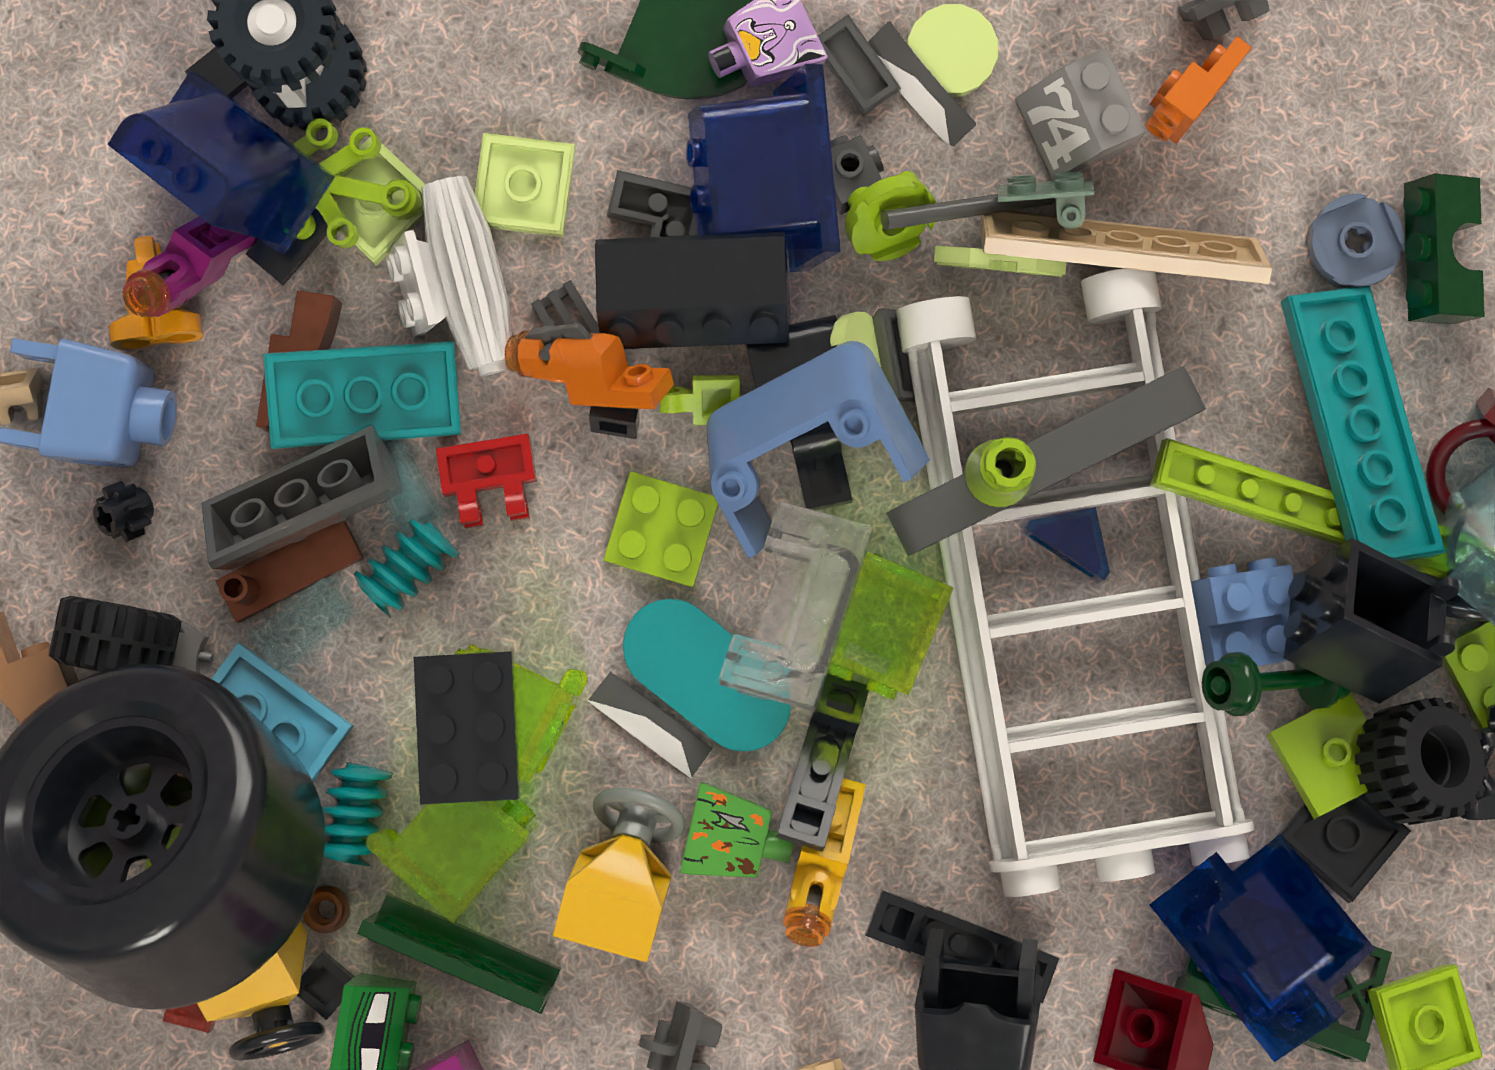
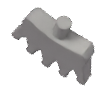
M179 619L182 621L181 628L184 633H179L173 665L200 673V661L211 663L214 657L212 653L203 652L209 635Z

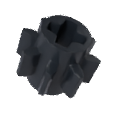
M122 481L102 488L104 496L96 499L97 504L93 508L94 519L101 532L107 536H112L113 539L122 536L125 542L145 535L144 527L152 524L150 519L154 515L153 502L144 489L136 487L135 484L125 487Z

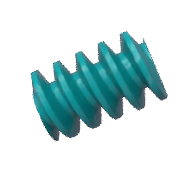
M414 519L408 521L414 534L412 537L400 532L395 534L400 546L398 550L383 545L381 550L386 559L384 563L369 558L367 562L373 573L370 577L357 570L353 573L361 590L390 618L391 615L387 605L397 610H402L405 607L400 592L411 597L418 595L419 591L414 579L425 584L432 582L433 579L428 566L439 571H443L446 568L442 553L453 558H457L460 555L454 545L428 519L426 524Z
M346 762V768L331 769L330 773L342 781V786L327 788L326 790L328 795L338 800L337 805L322 807L323 813L333 819L332 824L325 825V836L329 837V840L325 843L324 856L348 864L370 866L368 862L359 856L374 853L375 846L365 840L364 837L379 834L380 828L370 822L368 818L381 817L384 813V809L372 800L388 796L389 791L379 785L377 781L391 779L393 773L376 767Z

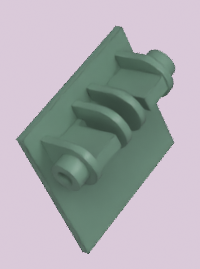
M1083 172L1054 174L1055 181L1036 182L1035 175H1019L1008 177L1007 185H999L998 202L1055 198L1058 222L1064 228L1075 229L1081 226L1085 220V196L1095 195L1092 178L1084 179Z

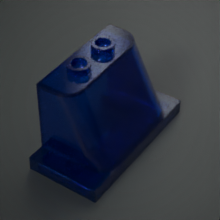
M804 64L773 91V97L695 106L688 113L690 139L686 144V161L689 167H693L694 185L690 191V206L692 212L697 214L699 235L785 232L790 272L809 271L841 252L823 64Z
M191 70L169 104L126 117L107 144L212 226L259 238L273 250L283 254L287 252L335 178L332 173L202 75Z
M1281 833L1233 871L1221 856L1215 852L1149 904L1274 1062L1336 1022L1346 1013V1010L1330 991L1376 950Z

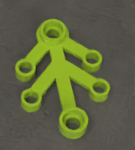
M319 118L309 123L304 137L284 150L280 151L275 148L260 149L251 156L247 163L246 176L248 182L260 193L273 195L285 216L283 225L286 232L297 239H306L314 233L316 227L315 219L311 214L301 209L290 186L307 189L328 225V239L343 249L350 248L356 244L359 238V231L354 223L346 219L333 195L380 204L389 215L398 220L413 218L421 208L422 198L420 192L408 181L396 179L390 181L387 185H381L338 176L362 159H371L380 152L381 140L369 128L362 127L356 129L351 134L347 146L312 169L295 167L318 149L328 150L332 148L338 140V131L335 126L327 120ZM327 127V137L322 141H317V132L321 128ZM370 136L372 138L370 147L366 150H360V141L364 137ZM268 163H273L274 169L272 174L263 177L262 169ZM398 190H403V201L393 205L391 202L392 195ZM299 217H305L306 223L304 228L300 231H295V220ZM343 226H348L349 234L347 238L339 241L337 239V231Z

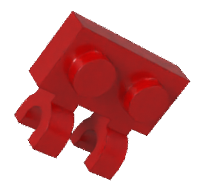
M528 433L436 449L442 494L444 497L457 495L460 523L464 524L465 529L484 526L478 492L503 488L506 512L510 520L530 518L524 484L537 482L531 438Z

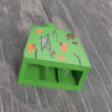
M700 782L680 873L755 878L758 877L762 857L790 863L794 843L777 838V831L768 829L772 814L771 809L709 783Z

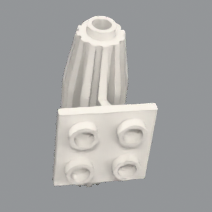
M467 176L449 177L425 184L421 189L426 242L416 240L414 230L406 231L390 248L391 254L386 256L390 278L393 283L399 282L403 300L398 301L402 324L404 328L411 327L413 338L423 336L442 319L446 318L468 370L478 369L480 377L506 371L505 362L514 359L509 300L491 230Z

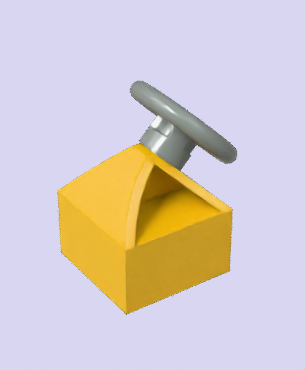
M611 788L600 792L595 797L593 811L600 822L614 831L613 837L581 850L566 883L553 936L647 962L672 879V874L649 847L651 842H668L681 836L685 829V819L678 808L660 796L634 788ZM607 805L620 812L619 817L611 813ZM656 823H671L666 828H655Z

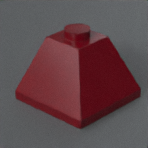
M1114 969L1093 1062L1115 1070H1208L1214 1044L1199 995L1124 970Z

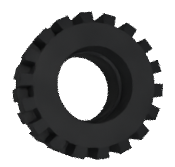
M77 596L60 598L48 656L61 664L98 672L134 664L173 665L182 621L171 614Z
M1424 698L1381 709L1373 714L1374 718L1367 719L1363 724L1362 728L1365 733L1358 735L1356 745L1360 748V753L1355 754V764L1360 765L1361 774L1357 776L1360 785L1365 784L1368 790L1365 794L1370 803H1378L1377 811L1384 817L1391 816L1393 822L1399 824L1408 823V825L1459 817L1464 815L1465 811L1472 810L1477 805L1476 798L1483 796L1485 787L1482 781L1488 779L1489 770L1484 764V759H1488L1486 748L1482 749L1480 743L1482 736L1479 729H1473L1471 726L1472 719L1467 713L1460 714L1458 705L1453 702L1444 703L1443 698Z

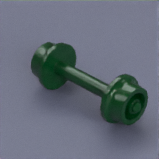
M1242 652L1227 653L1220 660L1211 662L1205 668L1201 682L1203 695L1210 707L1217 711H1225L1234 717L1247 716L1252 713L1259 704L1263 691L1297 689L1305 703L1315 709L1330 708L1338 700L1344 699L1351 693V690L1297 664L1295 670L1260 673L1257 664L1252 658Z

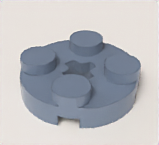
M1363 194L1341 196L1324 207L1309 226L1307 242L1310 259L1320 275L1326 278L1331 285L1338 288L1372 286L1389 276L1397 266L1400 253L1404 250L1405 245L1404 227L1392 207L1384 202L1378 203L1374 199L1366 198L1368 195ZM1353 230L1356 236L1365 235L1367 242L1361 246L1363 253H1356L1354 249L1347 248L1345 241L1348 239L1347 231Z

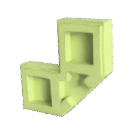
M935 246L934 262H937V265L997 270L1029 275L1057 277L1066 275L1067 262L983 253V249Z

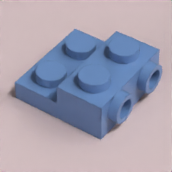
M1276 557L1248 562L1249 571L1237 573L1236 564L1212 567L1207 569L1208 578L1191 581L1206 667L1211 662L1218 661L1225 654L1231 652H1242L1249 655L1257 666L1288 661L1284 659L1286 642L1284 627L1288 620L1290 607L1288 590L1294 578L1291 564L1278 566Z

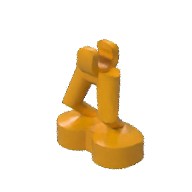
M143 236L136 238L134 241L136 259L127 261L124 305L128 314L108 325L110 345L121 350H137L161 343L180 344L202 339L203 329L200 314L178 307L159 317L150 316L145 313V309L139 303L136 304L131 298L129 283L132 276L141 270L148 260L162 253L160 244L155 242L153 237Z

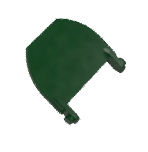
M640 0L618 55L594 44L581 42L577 51L581 55L579 63L592 70H596L599 64L605 67L604 71L614 77L655 94L671 98L707 99L731 93L744 87L747 83L741 68L719 78L711 66L708 52L728 43L723 32L727 19L753 0Z

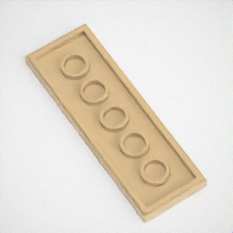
M1015 211L981 215L980 220L983 253L1270 284L1273 269L1257 238L1088 219H1085L1078 228L1067 229L1060 225L1057 216Z

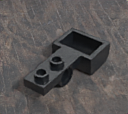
M836 315L790 324V343L746 344L755 389L836 347H831L830 344L831 333L837 321ZM827 421L790 440L806 513L852 503L841 441L835 435L829 422Z

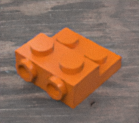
M1236 36L1227 49L1218 44L1201 67L1192 61L1183 74L1174 69L1149 103L1155 110L1145 124L1147 130L1162 141L1170 139L1177 144L1252 47Z

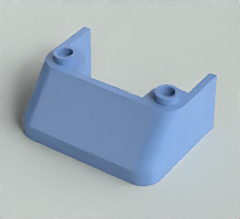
M858 341L841 343L723 405L709 417L706 431L711 489L748 558L758 554L779 535L758 497L760 483L758 475L750 462L751 460L828 421L837 438L847 446L855 448L865 447L881 439L903 482L912 479L930 461L876 357L865 344Z

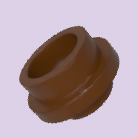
M324 885L317 887L303 915V919L312 930L318 933L327 934L335 932L346 924L350 916L349 899L341 889L335 886ZM323 900H328L335 906V913L331 918L323 917L319 912V905Z

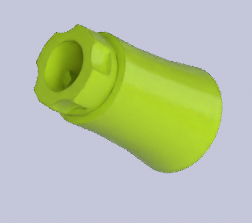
M1004 437L986 441L976 447L967 460L965 467L967 486L974 497L986 505L993 507L1013 505L1020 501L1031 487L1036 470L1035 456L1026 443L1016 438ZM1005 460L1011 464L1012 474L1010 477L1002 476V470L995 466L997 461Z

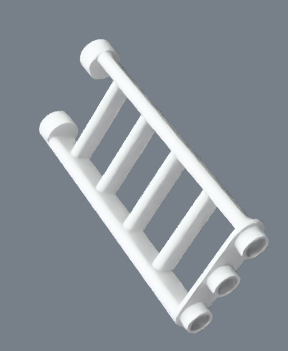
M1122 268L1096 274L1081 281L1088 323L1106 324L1125 321L1133 363L961 391H948L942 350L963 346L976 340L970 299L963 296L936 298L909 304L896 310L902 352L908 355L922 444L930 458V461L926 464L930 490L963 474L953 415L1137 386L1139 388L1163 376L1164 370L1156 331L1155 314L1162 310L1155 272ZM1174 427L1146 439L1152 474L1042 491L939 542L993 860L989 861L990 872H1000L1004 897L1029 896L1058 890L1061 888L1057 865L1089 859L1095 860L1097 877L1100 882L1148 876L1155 873L1152 849L1180 844H1189L1193 866L1218 865L1250 858L1246 833L1254 830V824L1252 819H1245L1244 811L1241 807L1224 711H1217L1211 708L1202 692L1201 682L1206 665L1191 581L1199 580L1200 573L1186 497L1150 486L1161 441L1166 438L1176 441ZM1145 498H1157L1172 585L992 615L986 614L972 532L973 526ZM1176 609L1192 698L1006 728L991 639ZM1196 723L1212 811L1025 842L1010 753Z

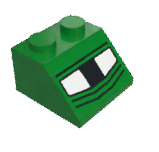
M360 973L344 984L330 1070H410L414 1043L407 1042L410 1023L417 1024L422 1005V996L415 995L417 982Z

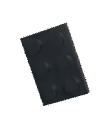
M514 652L413 657L420 805L520 799Z

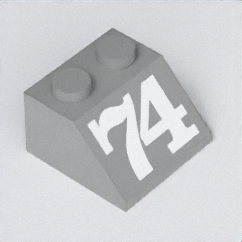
M1107 48L1063 66L1015 98V102L1051 181H1055L1054 174L1077 172L1135 147L1145 134V130Z

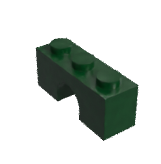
M1434 173L1404 183L1403 207L1405 210L1406 241L1404 251L1406 255L1408 321L1457 324L1485 317L1483 271L1471 270L1462 266L1456 259L1452 247L1453 236L1456 231L1482 224L1480 178Z

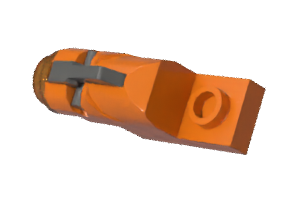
M580 323L559 326L550 325L536 327L532 330H523L518 335H512L505 346V362L511 372H517L521 377L565 383L571 405L654 410L674 385L670 368H653L647 364L628 366L624 347L618 336L604 333H589Z

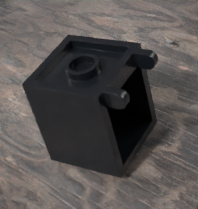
M1351 538L1334 551L1326 553L1320 561L1306 571L1298 573L1293 578L1288 590L1290 607L1288 620L1284 627V636L1286 637L1284 659L1380 704L1442 667L1443 657L1455 650V637L1445 634L1447 601L1459 593V582L1454 578H1443L1437 581Z

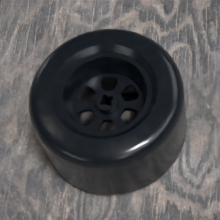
M134 664L109 669L73 683L49 698L24 719L0 748V932L13 944L95 996L111 1003L149 1010L173 1009L208 1000L228 991L259 970L288 940L306 912L318 884L325 851V822L318 792L308 771L299 758L233 693L211 678L190 669L169 664ZM192 790L191 799L179 806L169 808L165 803L164 799ZM176 827H182L177 838L167 850L166 845L170 840L172 830ZM142 859H150L152 865L137 876L126 880L132 863Z

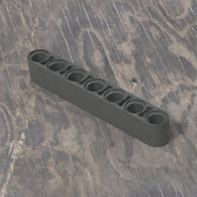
M1185 366L1171 371L1027 442L1026 444L1035 456L1036 470L1029 491L1017 503L1206 410ZM1005 460L997 461L995 466L1002 470V476L1010 477L1012 474L1011 464ZM964 473L890 510L886 514L907 556H911L1013 505L993 507L982 503L969 490Z

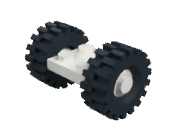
M211 0L216 6V11L208 10L207 21L213 27V30L208 31L211 42L218 49L217 53L241 80L246 79L247 85L253 91V96L274 119H279L283 125L290 128L295 124L301 130L306 131L309 123L315 121V119L322 118L329 122V120L337 117L341 122L348 117L344 110L349 105L354 109L360 102L357 93L359 90L365 91L367 83L363 77V72H367L366 61L362 57L363 52L346 24L343 25L335 13L337 9L332 0Z

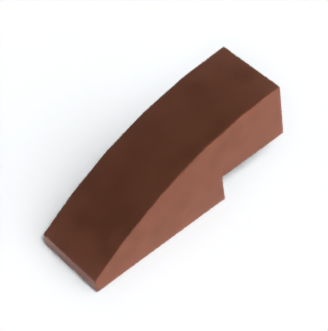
M297 290L290 336L271 334L268 353L330 349L336 334L342 303L333 295ZM264 378L256 427L269 432Z

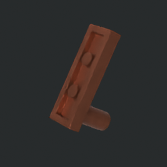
M346 521L312 533L299 542L290 543L268 553L261 559L250 562L215 581L219 587V593L225 599L235 621L240 623L365 558Z

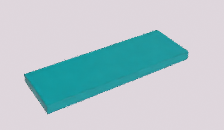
M1370 286L1287 296L1280 303L1346 542L1353 538L1399 562L1437 557L1445 553Z

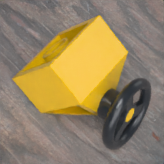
M302 921L299 922L291 936L277 953L259 970L228 991L197 1003L207 1022L252 1016L254 1030H257V1033L240 1039L230 1046L229 1055L234 1060H253L289 1052L316 1042L325 1033L324 1025L319 1022L294 1024L290 1005H288L297 996L300 989L307 940V931Z

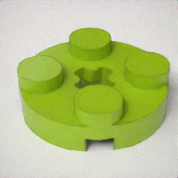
M903 171L898 175L884 178L869 187H860L848 198L850 209L845 218L847 238L857 253L862 256L863 254H870L875 261H889L902 257L922 243L918 236L925 230L926 226L932 230L936 222L885 230L881 224L882 211L937 203L936 199L928 187L911 171Z

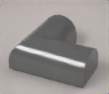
M617 170L607 218L652 228L650 237L699 235L708 191Z

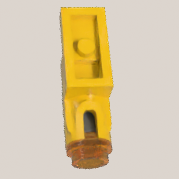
M843 778L823 852L802 845L800 847L783 918L786 937L797 945L816 947L821 945L824 937L830 934L843 877L849 864L866 787L864 783Z

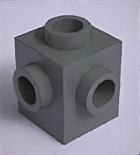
M844 135L826 143L822 147L823 152L818 154V170L813 171V176L823 197L831 196L839 215L849 211L848 198L856 189L869 187L875 182L882 180L879 174L884 171L881 158L873 145L866 146L861 135L850 140Z

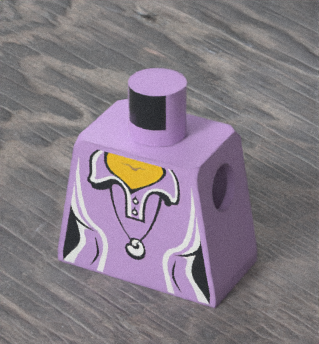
M753 0L727 19L723 32L728 43L708 52L711 66L719 78L741 68L750 87L815 71L821 68L828 58L801 0Z

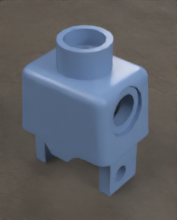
M13 338L11 353L27 360L52 363L54 368L41 434L0 427V443L12 447L39 451L41 456L59 462L131 468L137 464L142 443L166 446L176 423L177 398L174 391L153 388L155 376L154 370L149 364L126 353L68 339H61L58 345Z

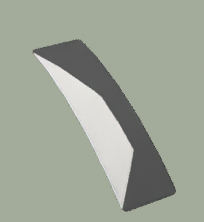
M887 22L868 41L901 87L899 92L945 143L955 146L976 126V121L955 101L926 68L892 22Z
M611 671L587 700L689 778L694 776L713 749Z

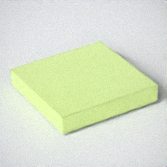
M483 133L475 196L489 228L564 238L576 150L575 144Z
M369 137L359 149H368L372 143V138ZM382 143L381 150L375 157L362 159L338 175L381 185H387L390 181L396 179L406 180L420 192L421 198V187L425 186V183ZM398 190L392 195L391 202L393 205L403 201L404 191ZM333 195L346 219L354 223L358 228L359 238L354 246L375 266L391 252L390 248L404 232L412 230L424 218L423 200L419 212L413 218L398 220L389 215L380 204ZM310 197L308 201L318 210L313 199ZM343 226L338 231L347 238L349 227Z

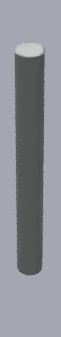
M998 194L892 209L882 211L881 224L885 230L1052 205L1055 198L998 202Z

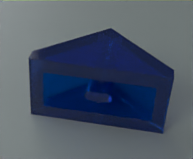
M1096 507L1030 520L1020 530L1021 533L1097 583L1105 581L1110 573Z

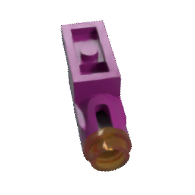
M230 201L180 226L173 231L164 252L148 260L141 270L134 272L128 277L122 291L125 305L132 313L140 317H159L180 307L200 291L217 282L224 275L231 258L252 246L262 235L265 228Z

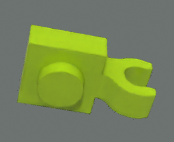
M693 375V389L673 385L660 402V413L693 412V425H707L708 419L714 411L740 397L739 375Z

